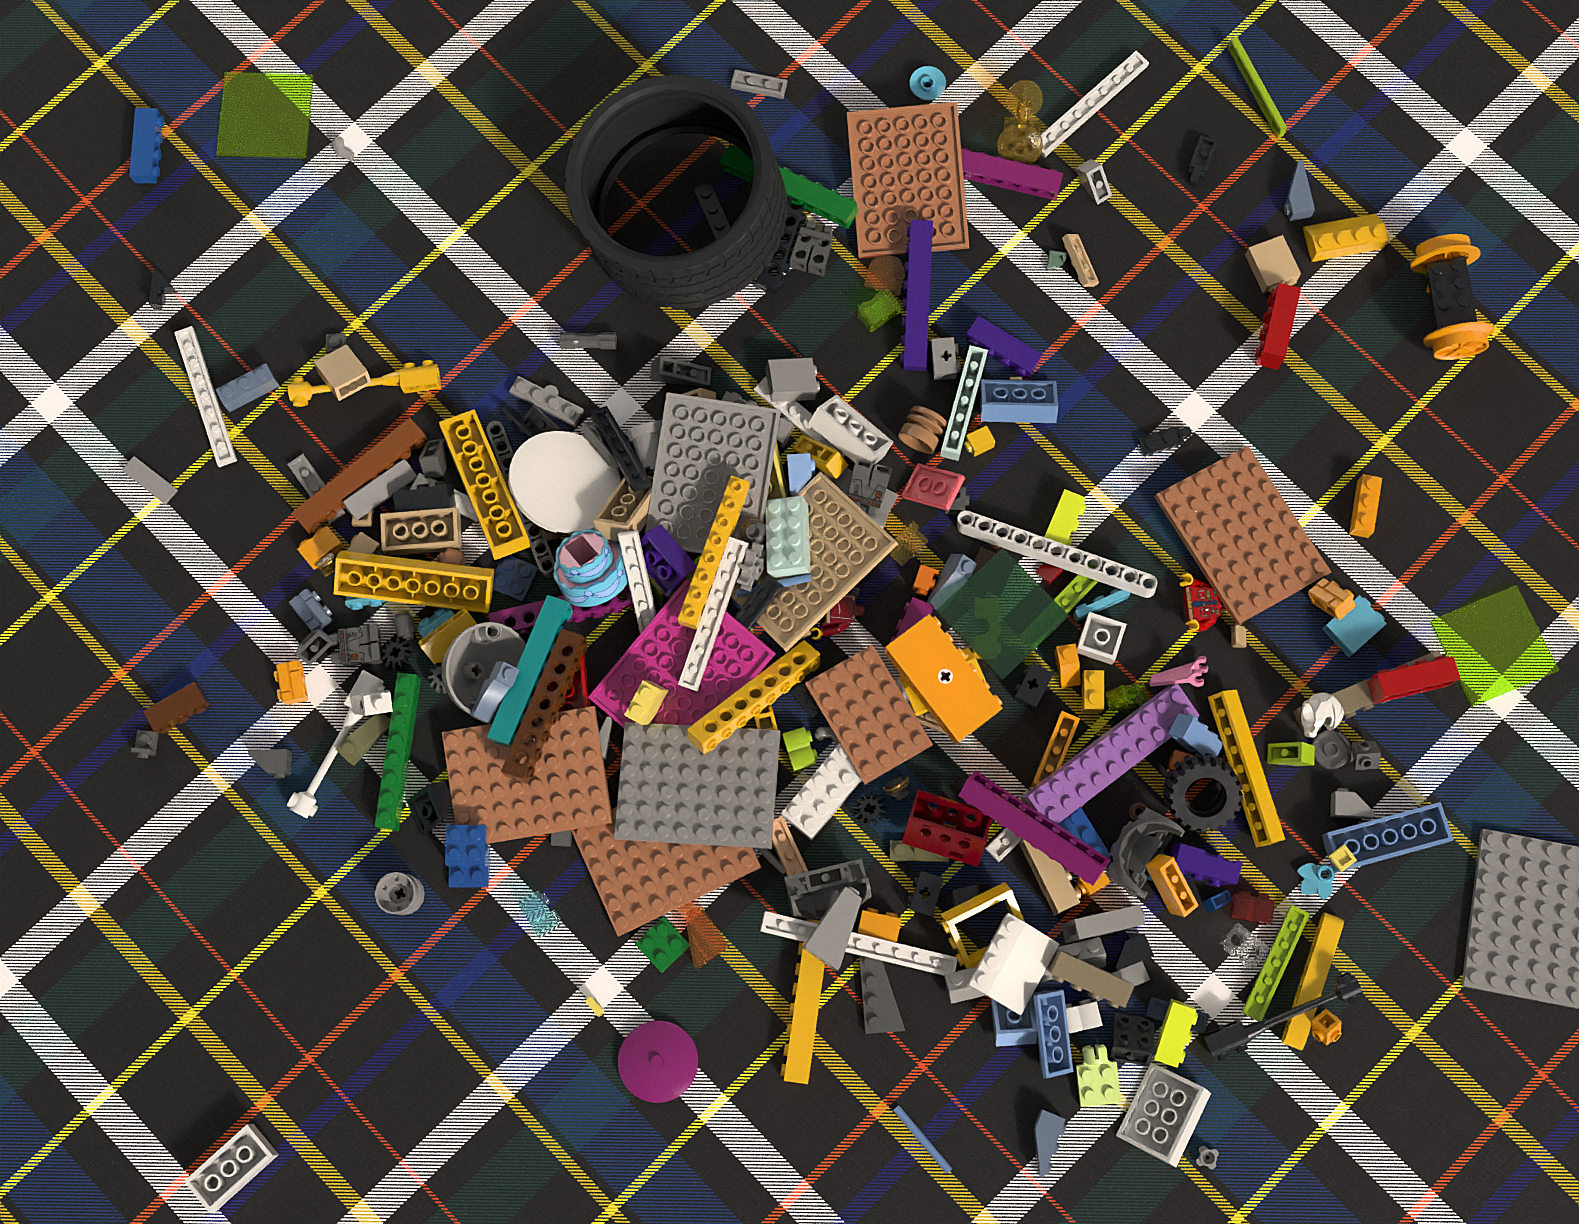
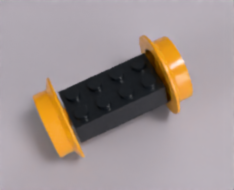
M1463 234L1442 235L1422 242L1416 247L1417 257L1410 264L1414 272L1427 274L1436 331L1428 334L1423 342L1425 346L1433 348L1434 357L1440 360L1461 359L1485 351L1489 347L1488 336L1494 332L1492 324L1477 322L1467 265L1477 260L1481 253L1479 248L1471 246L1470 238Z

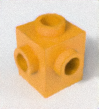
M1325 1009L1312 1020L1311 1033L1317 1041H1322L1327 1046L1330 1042L1337 1041L1341 1036V1021L1337 1016Z

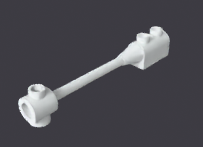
M362 670L344 702L349 711L343 722V728L306 792H294L287 804L291 811L305 818H308L309 815L311 817L314 816L318 809V806L315 805L317 801L314 793L337 754L335 749L345 740L349 731L365 716L353 713L351 695L384 691L385 686L382 685L384 681Z

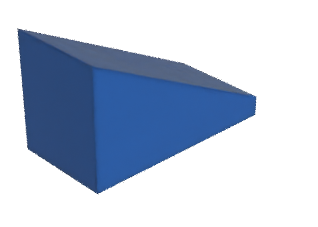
M1227 889L1202 903L1207 913H1210L1234 900Z

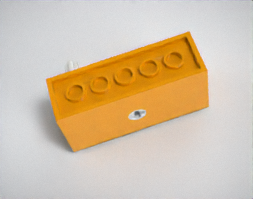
M928 614L887 645L884 649V654L954 745H957L999 713L1002 709L1000 706L1002 702L996 694L992 695L990 693L988 683L984 679L980 680L976 675L978 671L972 663L968 664L966 662L964 652L959 647L956 649L952 644L954 640L950 634L942 631L940 621L935 616L932 617ZM945 676L947 677V681H946V680L941 681V679H940L941 677H942V678H944Z

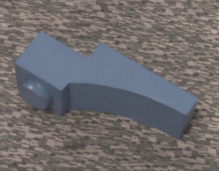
M496 661L490 678L485 679L470 715L485 723H490L501 700L507 691L512 688L519 669L504 661Z

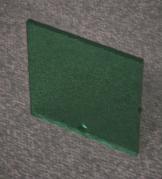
M1003 548L976 574L969 577L967 582L936 610L940 617L1002 680L1033 650H1037L1038 645L1069 617Z

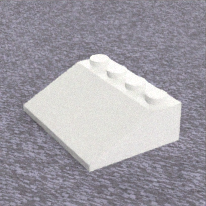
M1007 913L967 985L1017 1014L1022 1015L1059 943Z
M1151 1062L1116 1136L1177 1167L1211 1093L1204 1087Z

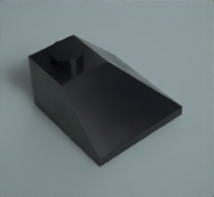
M445 780L426 785L407 800L422 836L446 819L452 796Z

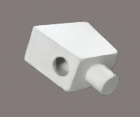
M389 690L351 695L353 713L355 715L392 712Z

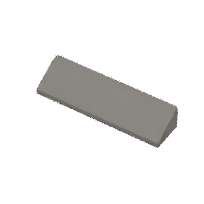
M403 459L344 500V506L357 521L393 496L392 492H398L400 487H405L414 481L417 475L408 462Z

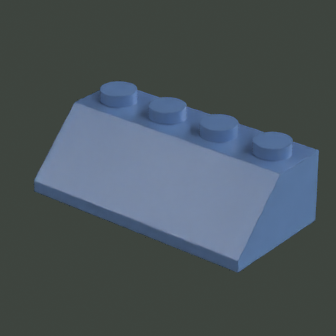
M981 380V421L1056 423L1058 414L1056 381Z
M1064 990L1035 992L1032 994L1042 1076L1043 1078H1051L1073 1072Z

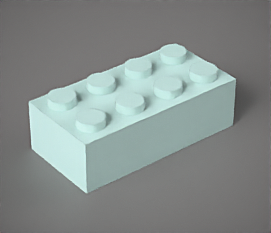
M803 496L767 500L765 508L767 572L775 580L810 574L808 503Z

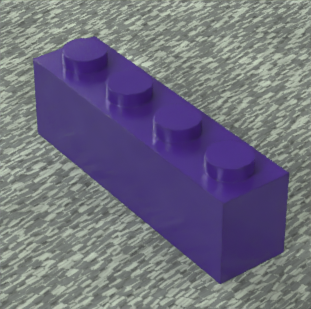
M980 316L977 317L966 334V340L969 345L988 350V357L998 359L1001 365L1011 367L1015 370L1016 374L1022 377L1029 378L1042 357V354Z

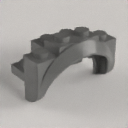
M1146 807L1145 811L1138 816L1137 821H1129L1127 826L1125 825L1122 828L1117 842L1112 845L1109 855L1112 857L1113 862L1108 866L1106 876L1111 882L1123 887L1129 895L1135 898L1138 895L1145 899L1148 893L1141 888L1150 875L1145 865L1158 854L1164 852L1174 834L1182 837L1185 831L1172 820ZM1155 833V838L1149 834Z
M862 859L784 877L792 917L795 916L809 920L822 919L843 887L849 888L851 886L859 892L858 896L862 898L861 904L871 898L869 879L866 878Z

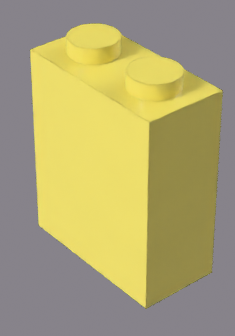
M643 680L624 715L641 725L651 724L669 690L653 681Z

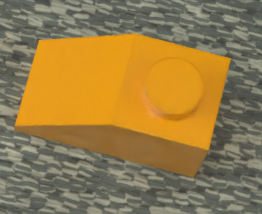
M1076 643L1057 646L1054 654L1061 688L1080 686V666Z

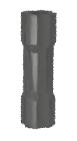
M560 332L559 343L561 349H616L617 334L616 332Z

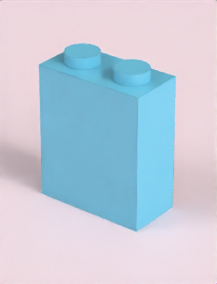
M1360 595L1354 600L1355 607L1349 613L1347 612L1341 620L1334 617L1322 628L1348 657L1387 624L1384 621V617L1379 612H1375L1370 607V602Z

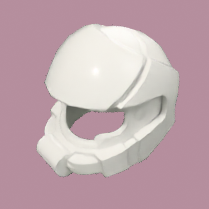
M1323 692L1314 694L1309 700L1304 701L1301 723L1306 737H1315L1322 724L1330 731L1340 724L1344 710L1336 697Z

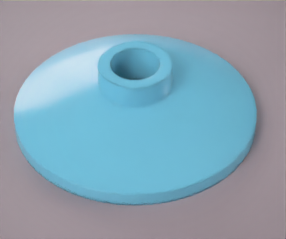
M932 66L918 68L910 78L912 93L922 100L938 98L946 87L944 74Z

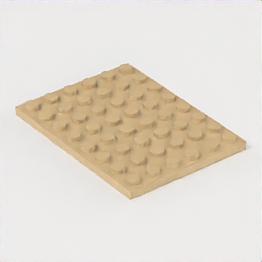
M821 471L795 495L803 496L808 503L812 581L783 587L757 621L786 652L898 545L885 530ZM765 540V541L762 543V545H763V549H762V550H766V551H767L766 540ZM767 553L763 558L765 568L759 577L758 585L769 574L767 572ZM739 570L730 597L743 607L751 595L737 597L736 590L741 589V584L737 583L740 577Z

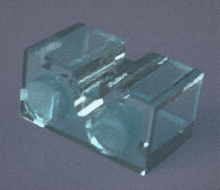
M537 890L518 902V905L537 937L541 938L560 926L558 922L560 917L555 909L550 910L548 904L551 902L545 892L541 894Z

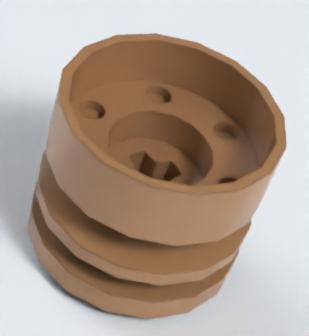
M913 406L907 417L908 423H904L898 437L907 446L922 453L932 454L939 442L937 437L942 436L947 422L942 416L930 409Z

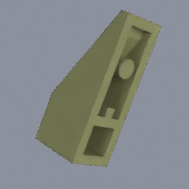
M384 713L375 714L352 732L335 750L354 766L389 731L391 719Z

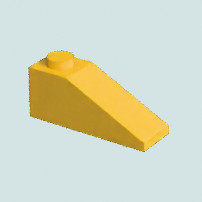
M803 435L792 447L798 454L810 453V459H814L815 466L835 479L848 467V464L838 451L806 435Z

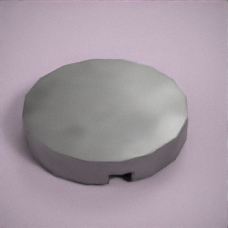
M1326 730L1319 733L1313 739L1311 745L1315 746L1314 761L1320 767L1337 769L1349 760L1348 751L1351 750V745L1342 733Z

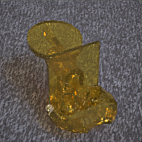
M1020 80L1010 87L1006 97L1007 106L1016 118L1004 117V130L999 136L997 147L999 155L1006 160H1017L1029 165L1038 159L1043 149V141L1039 133L1040 120L1030 119L1031 116L1040 110L1043 103V93L1035 82Z

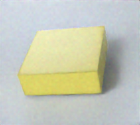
M1345 844L1327 856L1339 872L1344 871L1357 861Z
M591 996L585 1000L598 1017L605 1013V1010L594 997Z

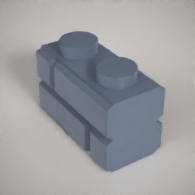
M305 589L289 601V604L311 632L317 629L323 630L324 627L333 622V619L330 617L333 613L326 605L322 607L319 603L321 598L315 591L310 592L308 589Z

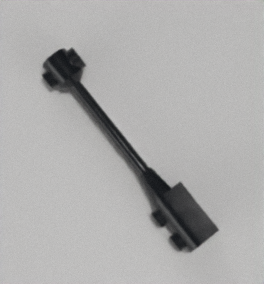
M1351 972L1341 974L1335 978L1337 983H1335L1334 991L1265 1021L1262 1020L1243 1026L1241 1020L1237 1019L1202 1034L1213 1059L1225 1060L1230 1057L1228 1052L1235 1049L1237 1053L1246 1051L1248 1049L1247 1044L1251 1043L1250 1041L1268 1028L1337 998L1343 1002L1348 1001L1349 1004L1360 1001L1359 995H1362L1363 991L1354 975H1351Z

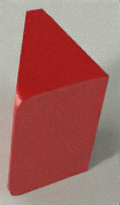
M1043 563L1035 573L1049 585L1062 573L1063 569Z

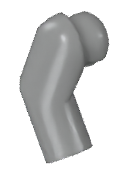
M342 137L334 138L332 145L336 155L352 161L355 153L345 149V140Z

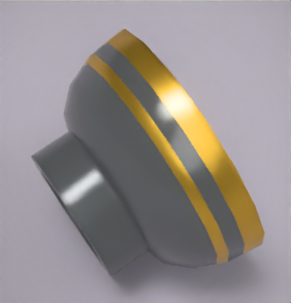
M759 519L747 520L740 530L742 540L749 543L748 545L752 546L753 542L762 544L766 540V524Z
M903 775L893 779L883 787V790L889 796H894L896 800L906 797L910 793L908 790L910 784L908 776Z

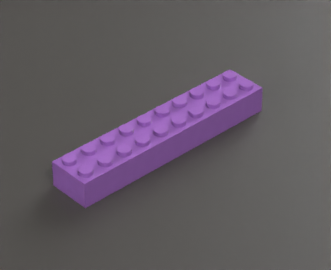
M1178 683L1168 685L1020 798L1024 803L1058 824L1170 739L1171 736L1168 733L1178 713L1184 715L1190 713L1196 717L1200 715Z

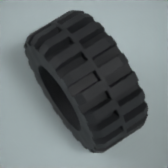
M1194 753L1193 758H1190L1188 755L1183 757L1185 761L1182 763L1177 761L1174 764L1175 769H1170L1167 773L1169 778L1164 780L1165 790H1163L1165 802L1174 819H1177L1178 823L1183 827L1187 826L1189 830L1195 831L1197 828L1199 832L1206 833V829H1210L1213 832L1220 825L1222 827L1227 826L1226 821L1229 819L1233 821L1236 817L1234 812L1240 811L1241 808L1239 801L1243 800V793L1241 792L1243 788L1232 767L1227 762H1224L1222 758L1218 756L1213 757L1209 753H1205V756H1202L1200 753ZM1208 777L1216 779L1220 783V794L1212 804L1206 807H1193L1186 802V790L1195 780Z

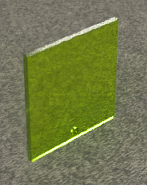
M225 72L217 156L306 158L314 76L308 74Z
M1517 585L1430 621L1446 656H1454L1461 678L1459 682L1472 707L1559 671Z

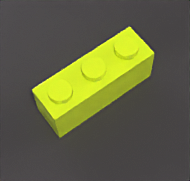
M1064 489L1045 538L1070 546L1073 540L1070 538V534L1072 531L1076 532L1080 522L1077 521L1079 514L1083 515L1087 505L1084 504L1086 498Z
M1174 999L1170 1000L1154 1049V1060L1177 1068L1179 1063H1183L1185 1058V1051L1183 1050L1185 1044H1189L1192 1032H1190L1192 1024H1196L1198 1013H1196L1194 1006Z

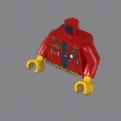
M1189 573L1180 575L1185 580V582L1180 583V586H1188L1182 591L1186 615L1185 625L1191 627L1187 632L1190 634L1194 631H1206L1216 623V619L1220 616V610L1226 608L1210 585L1193 578Z

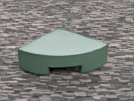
M1050 250L1046 270H1053L1062 266L1066 261L1068 253Z

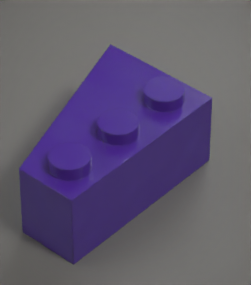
M1181 843L1172 844L1169 856L1174 857L1183 875L1185 873L1189 874L1191 879L1197 881L1207 880L1209 885L1215 887L1238 883L1243 861H1230L1224 859L1223 855L1218 854L1216 856L1205 852L1206 850Z

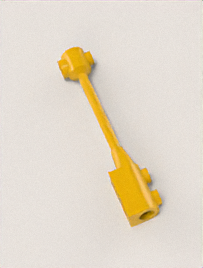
M432 360L423 361L422 366L415 367L414 363H405L403 369L382 377L370 378L372 384L368 385L401 386L404 393L441 389L439 368ZM300 377L294 378L293 383L288 384L289 399L297 407L308 405V400H311L312 395L315 393L331 391L326 384L311 386L308 381L304 382V378Z

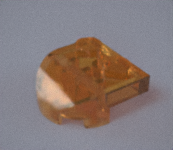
M889 254L876 257L869 265L864 287L900 296L906 276L902 261L896 256Z

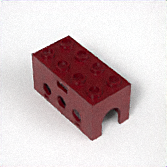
M918 790L902 843L978 867L987 842L992 818L984 815L976 807ZM928 803H937L939 808H931ZM954 808L958 813L950 814L947 809ZM973 814L977 819L969 820L966 815ZM945 820L951 823L957 824V826L949 825L943 822Z

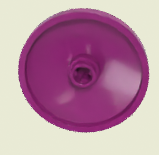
M650 1021L633 1029L623 1041L618 1055L619 1074L626 1088L636 1097L653 1103L667 1102L681 1096L693 1083L698 1070V1052L694 1041L684 1029L667 1021Z

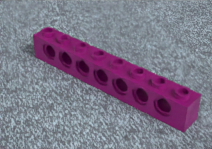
M629 582L620 593L610 599L607 605L599 604L583 610L580 606L570 604L573 614L567 622L574 621L578 623L585 621L587 617L600 618L604 616V613L611 612L616 614L622 612V609L629 607L630 609H635ZM622 593L628 594V598L625 601L618 599ZM564 596L555 597L567 601ZM545 600L488 613L490 622L507 626L510 620H515L516 624L511 629L518 633L519 636L527 635L529 631L533 630ZM528 616H535L532 623L525 622Z

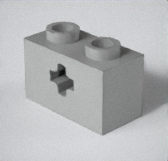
M954 337L931 339L934 380L956 379L957 373L960 372V363L956 361L958 343L954 344Z

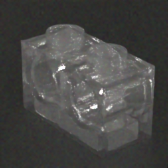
M1238 922L1232 925L1220 941L1223 945L1222 948L1230 955L1234 953L1240 958L1238 961L1247 968L1249 966L1252 968L1256 967L1270 949L1269 946ZM1233 935L1238 936L1240 939L1238 946L1233 945L1231 942ZM1250 947L1256 951L1254 959L1250 958L1247 954Z

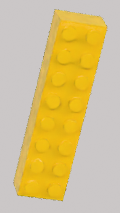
M475 409L439 422L441 432L494 560L530 547L529 538Z
M340 550L336 557L334 594L459 610L465 607L467 611L488 613L492 600L494 569Z

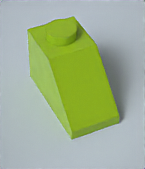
M1304 742L1268 744V764L1289 766L1314 765L1315 746Z

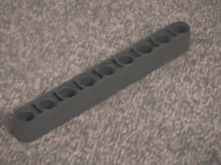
M492 421L487 425L486 429L509 489V468H505V465L512 461L514 452L503 425L499 421ZM501 429L498 434H492L493 430ZM500 446H507L506 450L498 451ZM511 494L529 538L530 547L538 568L545 577L554 576L555 559L548 541H546L542 527L530 519L524 518V514L517 507V502ZM534 529H538V530H539L538 535H536V536H531V535H530V533H531L532 530H534ZM540 546L546 547L543 553H537V549ZM551 563L552 568L546 571L543 569L545 564Z

